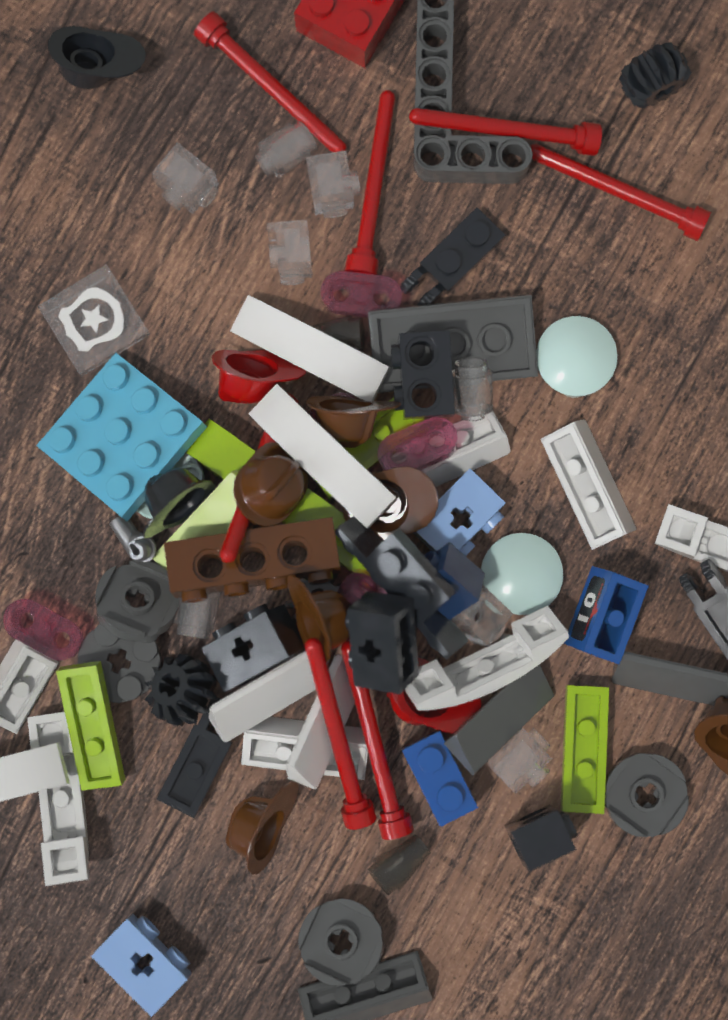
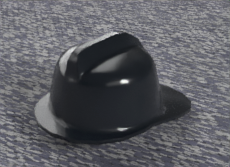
M68 26L56 30L48 39V51L52 59L59 65L60 74L68 83L82 89H95L114 78L132 75L141 69L146 60L145 49L142 44L133 37L120 33L93 30L80 26Z
M175 468L164 474L149 478L145 486V502L152 515V519L145 527L143 537L146 539L153 537L167 528L184 523L215 490V485L211 481H201L185 468Z

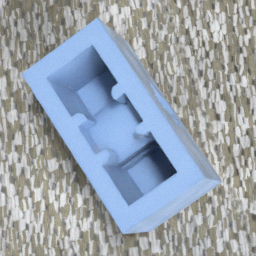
M469 468L438 500L439 505L436 515L428 526L413 533L430 550L436 552L450 542L467 556L475 547L470 540L481 529L488 534L504 518L499 511L503 508L505 502ZM466 510L470 514L467 521L470 527L467 529L461 525L455 529L451 525L454 520V516L451 513L455 511L460 515Z
M132 914L91 957L152 1017L188 980L192 972L187 968L190 964L189 960L175 946H171L168 949L157 938L160 932L149 919L144 916L138 919ZM149 953L153 957L150 963L151 967L146 966L142 970L137 965L140 960L139 956L143 957Z

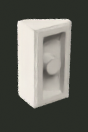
M18 638L15 639L0 664V726L15 734L20 730L59 663L57 660Z

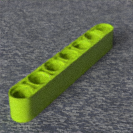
M208 419L205 423L207 428L186 451V454L199 461L205 469L223 481L231 471L237 470L239 472L256 451L217 423ZM307 489L304 498L288 518L281 523L289 524L333 517L336 530L346 521L341 511L310 489ZM336 535L340 565L378 592L387 594L382 587L372 580L370 573L358 559L344 548L342 541Z

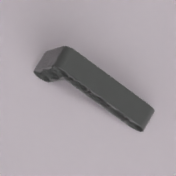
M417 0L414 108L452 112L454 0H442L445 5L440 8L429 7L425 3L427 0ZM436 36L441 38L444 44L434 48L428 46L424 41L428 37ZM428 75H438L444 82L439 86L432 87L427 85L423 79ZM414 124L413 166L415 173L423 181L436 183L515 184L522 181L528 174L532 160V149L528 142L522 138L451 135V129ZM434 152L441 156L442 162L438 165L430 166L425 164L421 157L426 153ZM468 153H474L479 155L483 162L478 166L472 167L466 165L462 157ZM507 154H515L521 158L523 164L515 168L509 167L503 162L502 158Z

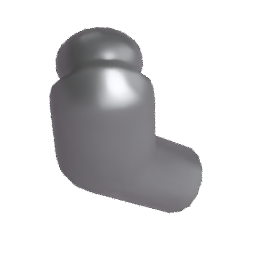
M119 516L109 523L130 558L136 562L152 560L156 554V544L151 537L144 538L143 533L137 531L130 519L126 521Z

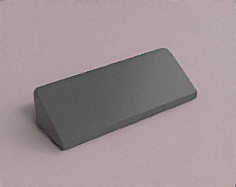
M626 651L623 654L620 665L614 663L611 682L616 685L713 706L716 699L720 696H724L728 700L727 673Z
M540 664L522 677L502 687L444 742L445 746L471 775H474L554 697Z
M418 951L380 962L369 976L357 984L334 986L319 981L297 988L305 1020H372L432 1000Z

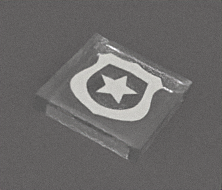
M107 264L37 306L81 377L108 361L115 353L123 352L150 335Z

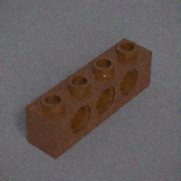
M333 517L246 530L237 557L231 563H226L220 558V550L227 533L164 542L170 593L175 599L182 598V603L202 602L208 599L207 594L224 591L225 597L242 596L250 593L249 587L266 585V590L268 591L288 588L287 576L292 574L299 578V580L308 578V584H321L333 581V574L341 573ZM294 546H300L307 551L306 560L297 566L289 565L284 561L286 551ZM257 552L264 555L265 564L259 571L248 572L243 569V560L248 554ZM218 559L223 562V569L220 575L212 579L203 577L201 574L203 564L207 560Z

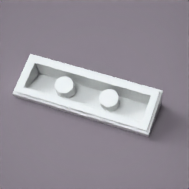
M490 407L393 451L381 462L385 470L405 466L419 469L430 477L435 487L464 475L469 468L475 470L508 455L511 449L507 435Z
M585 420L574 421L540 439L592 550L636 530L631 515Z
M306 651L210 707L209 720L222 741L228 742L316 690Z
M337 654L330 665L329 673L343 725L345 726L355 702L343 656ZM318 694L286 763L288 779L312 789H316L319 786L333 754Z
M269 717L245 731L241 765L287 771L286 763L305 721ZM344 726L358 780H365L368 751L362 728ZM333 753L323 775L340 777Z

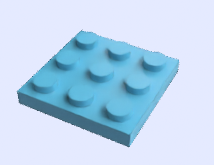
M115 353L36 446L119 516L128 521L145 501V486L149 478L170 471L207 426L119 354Z

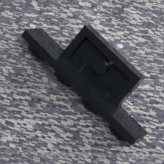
M355 517L344 522L335 530V534L342 541L344 548L358 559L370 573L372 580L382 587L387 594L414 599L415 626L426 637L428 644L434 650L438 651L445 659H448L468 642V638L456 624L438 611L456 591L400 528L392 532L384 541L370 527L366 528Z

